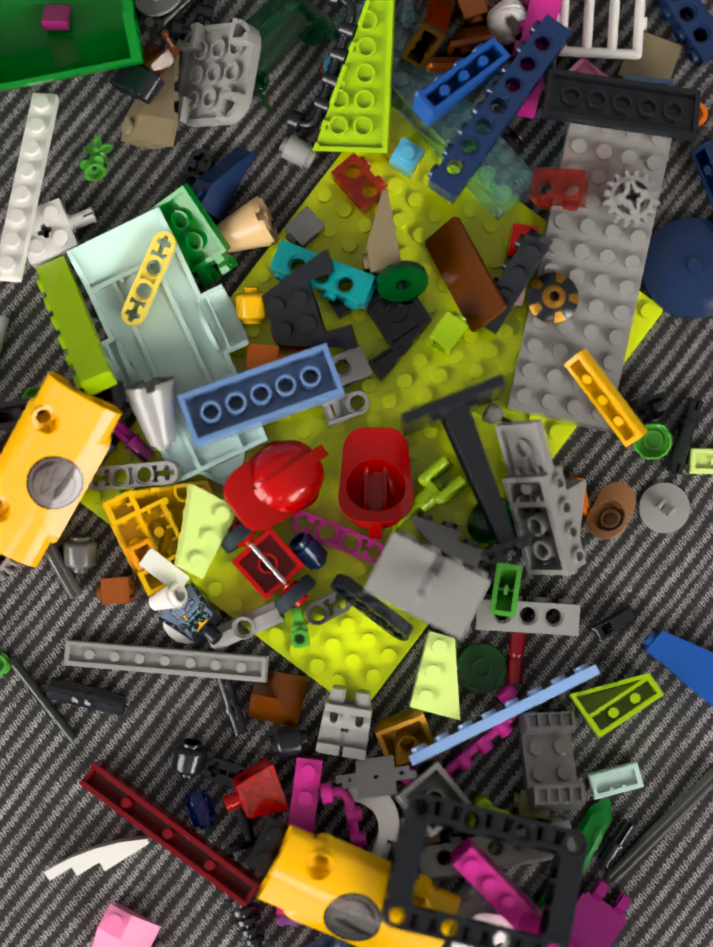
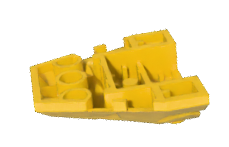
M207 480L125 491L102 503L109 519V524L132 571L137 576L147 596L159 592L166 585L145 569L136 571L125 547L139 539L150 536L157 552L174 565L179 533H181L183 509L185 508L187 485L193 484L214 495Z

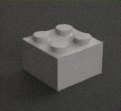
M438 762L429 765L417 778H414L393 796L402 809L405 800L409 796L418 793L471 804L469 799ZM416 800L413 804V810L416 814L421 815L424 812L425 806L421 800ZM428 826L425 837H433L442 827Z

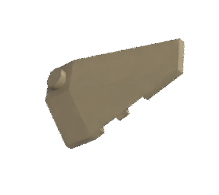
M179 54L166 71L157 75L164 81L165 85L150 105L136 99L134 100L122 123V142L144 150L174 146L178 126V113L174 112V102L179 100V92L175 91V82L179 78Z

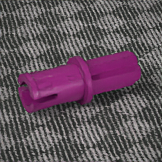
M119 419L112 432L126 445L125 449H129L142 463H146L155 452L139 437V433L136 435Z

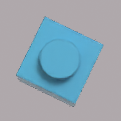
M402 137L390 157L389 166L411 178L424 157L425 149Z

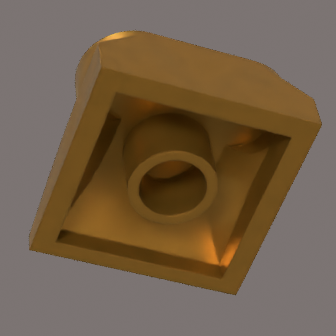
M411 708L379 721L374 727L384 756L393 755L395 767H414L408 757L413 754L411 749L423 743L427 747L435 743L423 711L420 709ZM437 754V755H435V756H433V757H431V758H429V759H427V760H425V761H423V762H421V763H419V764H422V763H424V762H427V761H430V760L435 759V758H437V757H440V755Z

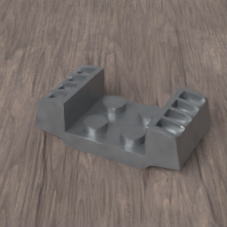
M574 711L519 714L520 752L524 786L530 812L581 809L586 802L584 783H577L571 738V733L577 729Z

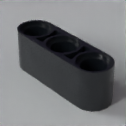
M137 65L119 68L109 81L121 93L149 105L165 85L164 81L155 73Z

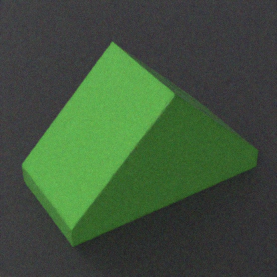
M497 562L489 614L515 618L523 566Z

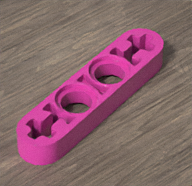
M298 512L292 518L293 529L297 533L305 532L306 534H310L313 529L304 527L303 530L298 529L297 518L302 519L303 516H307V521L314 525L315 520L321 521L316 527L315 536L311 535L316 541L369 563H378L380 557L376 556L373 560L369 558L370 553L364 550L363 555L357 554L362 546V539L368 541L365 545L367 547L373 548L374 545H378V550L382 553L385 549L384 545L375 539H369L365 535L309 512ZM324 525H330L334 529V536L330 540H324L320 537L319 532ZM347 535H354L358 539V546L353 550H348L343 545V540Z

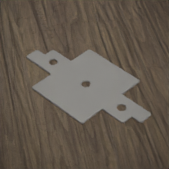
M389 755L356 760V773L335 777L336 784L342 783L343 789L357 787L358 799L397 794L396 781L417 778L416 770L410 771L409 766L395 767L394 756Z

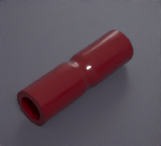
M510 632V658L508 661L507 683L522 684L526 633Z

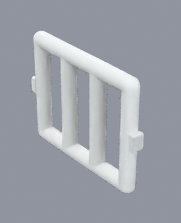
M561 0L557 21L568 28L570 0ZM585 0L582 47L565 45L558 56L639 60L642 57L643 33L647 28V17H645L646 0H635L632 49H617L620 0H610L607 48L592 47L595 0Z

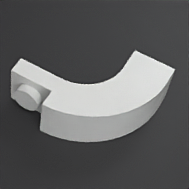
M357 787L348 788L355 802L367 806L375 814L378 820V831L371 853L387 859L391 844L387 843V840L396 842L400 825L398 810L392 796L386 795L358 799Z

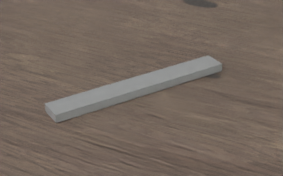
M67 639L65 643L64 665L266 683L269 656Z

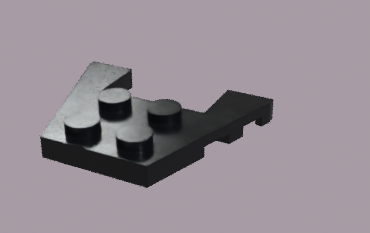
M328 249L320 252L262 296L277 346L316 347L327 343V346L330 348H356L359 346L352 324L326 331L310 280L335 272Z
M376 286L366 312L390 347L369 360L368 363L380 382H382L432 322V318L418 297L404 302L388 301L382 298ZM327 300L339 319L354 311L344 305L345 302L341 300Z

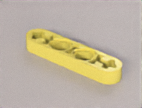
M158 232L152 239L121 311V317L127 325L139 326L146 319L177 247L176 238L169 232ZM168 236L171 246L170 248L165 247L162 252L163 255L167 256L164 260L157 255H152L154 250L158 253L160 252L161 245L158 243L159 239L164 240ZM151 260H158L161 263V270L153 275L149 273L147 266ZM143 283L148 284L151 288V293L147 298H141L137 294L138 286ZM134 297L137 301L144 302L146 305L145 307L139 305L137 313L140 314L139 319L134 318L131 322L130 315L127 312L128 310L135 309L137 303L132 302Z

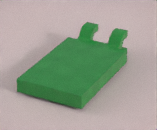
M188 183L148 210L160 207L192 274L197 272L205 287L221 277L219 272L214 267H211L215 263H217L223 275L239 265L232 255L226 253L231 248Z

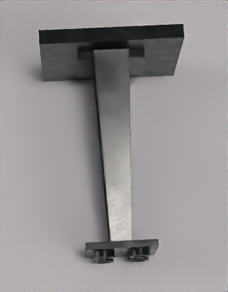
M502 374L401 413L400 422L403 436L429 426L433 428L440 424L443 425L497 545L480 553L482 558L488 556L489 561L504 556L506 554L505 549L510 547L516 551L531 544L530 539L535 537L534 532H530L515 538L471 414L478 407L499 399L506 385Z

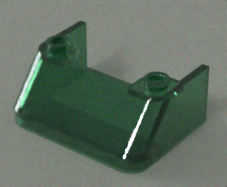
M270 0L245 21L253 25L261 36V51L252 97L266 110L269 111L272 108L263 94L270 83L265 72L301 41L307 46H315L328 37L337 44L339 34L330 17L309 0Z

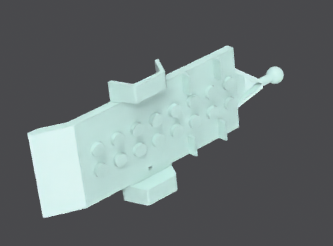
M158 206L68 250L67 254L108 336V339L101 343L116 381H123L125 387L144 380V382L152 381L154 377L173 376L175 379L176 441L171 443V448L160 450L164 461H175L182 467V477L175 484H180L201 474L225 485L231 473L245 463L247 451L270 441L264 427L260 426L196 449L177 395L239 374L229 353L248 345L249 339L241 320L236 317V309L222 284L201 293L177 243L175 253L144 322L139 326L127 325L121 317L122 308L153 237L161 231H166L173 235ZM168 236L164 240L159 239L158 243L161 245L160 252L158 253L154 250L152 255H157L164 260L167 256L163 255L162 252L165 247L170 248L171 246ZM151 260L148 263L147 269L149 273L154 275L160 272L161 263L158 260ZM146 283L139 285L137 288V294L141 298H147L151 293V288ZM134 297L132 302L137 303L135 309L128 310L127 312L130 315L131 322L134 318L139 319L140 314L137 313L139 305L143 307L146 305V303L137 301ZM168 469L170 474L174 475V470Z

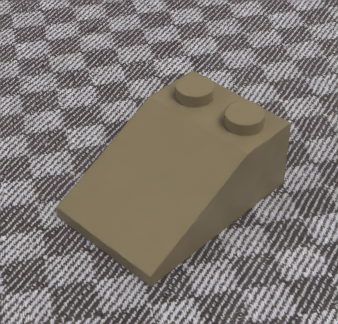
M388 189L382 190L366 245V253L362 254L364 272L376 276V279L380 271L390 264H393V266L399 265V261H401Z

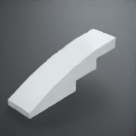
M144 835L98 844L72 854L50 866L44 873L50 881L72 867L78 876L99 862L104 871L148 845L152 838Z

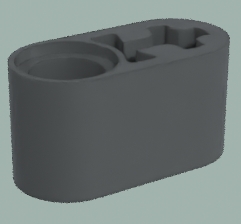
M332 592L312 602L306 609V618L313 625H321L347 612L352 605L346 601L345 608H341L338 605L332 608L335 613L330 615L329 608L323 601L328 599L329 604L335 602L336 595L338 594ZM312 607H323L325 617L322 620H314L310 615Z

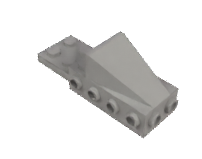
M542 420L501 422L497 424L495 428L508 473L507 476L502 478L517 536L520 537L530 532H534L535 537L530 539L531 544L521 549L527 573L531 575L564 576L575 574L577 569L586 563L580 541L586 480H565L561 466L553 465Z

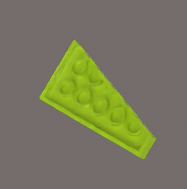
M396 0L365 1L354 39L350 43L349 53L345 64L342 66L329 102V109L325 120L322 122L319 137L312 151L389 154Z

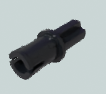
M623 819L612 837L608 836V842L596 860L610 869L620 852L626 849L624 844L635 829V824L629 819Z

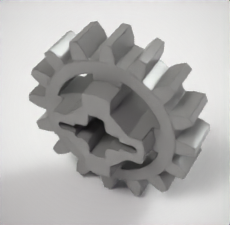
M625 170L623 178L616 174L614 176L615 183L612 181L608 182L606 186L610 190H605L602 195L608 198V200L604 201L602 205L603 207L610 208L606 214L607 217L615 216L613 223L616 224L619 220H622L623 227L626 228L632 222L633 227L636 228L639 225V220L646 224L649 221L648 216L653 217L656 214L653 208L658 207L660 202L654 200V198L659 196L660 191H653L652 188L656 182L648 183V174L641 178L639 177V170H636L633 176H630L629 171ZM622 185V194L615 196L616 189ZM629 194L631 198H636V201L633 204L631 200H626V197ZM648 202L646 209L640 213V204ZM618 208H621V209L624 210L627 214L621 212Z

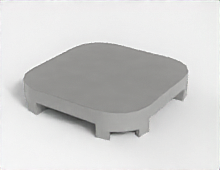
M233 18L230 23L205 26L198 22L190 25L192 30L183 41L178 39L177 42L179 50L183 52L176 92H179V100L174 102V112L178 113V122L191 127L223 126L237 123L248 111L252 100L261 51L260 33L253 25L238 18Z

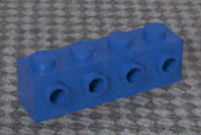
M495 37L485 44L480 43L469 56L460 58L449 71L440 73L432 84L419 89L414 95L415 101L412 109L428 127L499 74L511 55Z

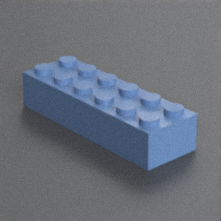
M327 343L177 395L194 445L198 449L339 399L344 396V389Z

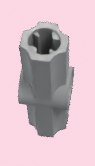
M277 600L249 612H243L238 617L216 626L223 633V637L215 645L209 642L210 646L216 652L240 640L249 639L252 635L285 621L284 613H280L274 606ZM241 620H246L251 624L250 631L242 629L240 625Z

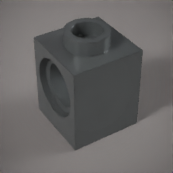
M307 206L285 226L287 233L285 238L292 244L306 248L325 230V225Z

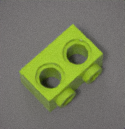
M447 311L430 334L427 343L448 357L468 328V325L465 323L467 320L455 311L452 314Z

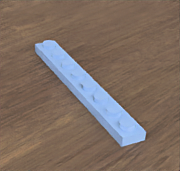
M585 663L573 669L574 675L566 678L563 674L551 680L552 686L544 690L541 686H538L527 692L529 697L521 701L516 697L504 703L506 708L499 712H496L495 708L481 715L483 720L473 724L472 720H469L458 726V732L450 735L447 731L435 737L436 743L428 747L423 743L412 748L413 754L408 756L412 766L598 676L600 672L596 664L589 667Z

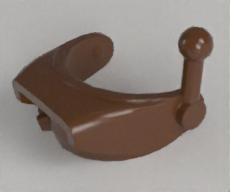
M163 29L160 35L165 38L169 47L160 52L158 44H151L144 50L145 63L137 65L152 71L156 75L166 71L179 54V47L173 44L169 37V31Z

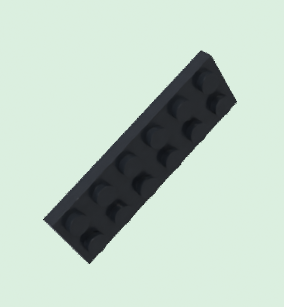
M549 68L546 78L542 119L695 142L698 136L701 91Z

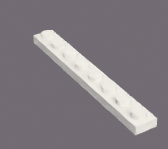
M32 94L0 243V281L22 282L60 100L57 94Z

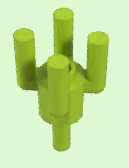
M444 455L418 477V482L421 485L413 491L414 502L412 509L405 518L395 524L397 527L403 524L420 508L427 513L436 504L446 506L469 486L468 481L461 475L446 487L438 480L454 466Z

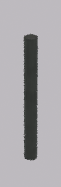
M16 656L8 661L11 668L71 743L78 737L76 732L51 700L47 698V695Z

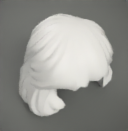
M502 0L489 11L487 27L498 33V42L501 45L515 43V37L520 33L517 31L519 22L526 19L527 10L519 0Z

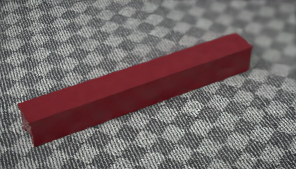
M100 759L92 763L84 779H81L79 782L82 787L244 907L247 903L251 902L260 889L263 880Z

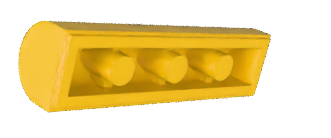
M586 348L564 363V366L626 448L649 432Z

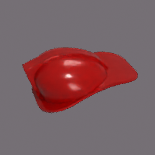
M357 428L348 435L343 445L338 493L339 506L344 515L353 523L362 528L369 529V539H382V529L392 527L405 518L411 511L414 502L409 447L404 436L394 428Z
M298 440L272 441L227 478L223 489L225 500L246 528L254 531L270 529L316 501L324 480V468L321 460L329 454L322 444L312 450L307 444Z

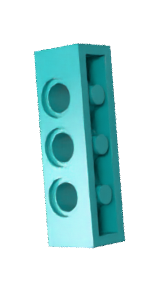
M281 239L269 268L275 274L274 278L283 281L294 273L293 270L297 264H306L318 253ZM333 259L331 260L335 272L330 273L326 281L318 282L317 278L310 280L313 290L320 292L323 298L330 301H335V299L345 302L344 305L356 311L359 308L367 309L377 286L376 276ZM342 283H353V286L350 290H340V286Z

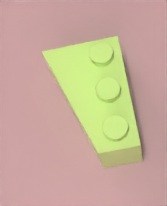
M188 484L174 565L203 579L236 514L227 502L193 484Z
M428 630L409 706L460 720L455 638Z

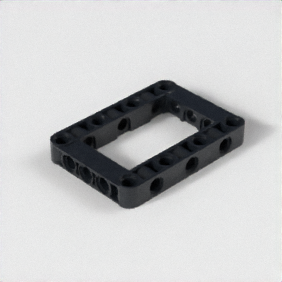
M413 794L405 800L380 911L381 920L386 926L396 930L468 947H497L494 943V937L498 932H502L505 936L504 944L500 947H548L551 944L555 947H569L588 848L587 838L577 830L428 794ZM416 800H421L424 803L425 809L421 815L416 814L413 810V804ZM468 812L473 813L476 818L475 824L472 827L467 826L464 821V817ZM520 824L526 829V835L523 839H519L516 835V828ZM434 825L553 854L538 934L414 905L412 897L416 880H419L420 877L418 869L421 855L425 853L426 849L423 845L427 827ZM570 837H573L577 843L574 851H570L567 847V841ZM398 907L402 912V917L398 922L393 923L390 920L389 913L393 908ZM450 919L453 923V931L445 935L442 931V924L445 920Z

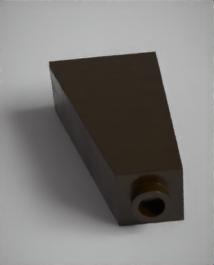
M422 0L400 58L421 70L425 67L447 35L454 0Z

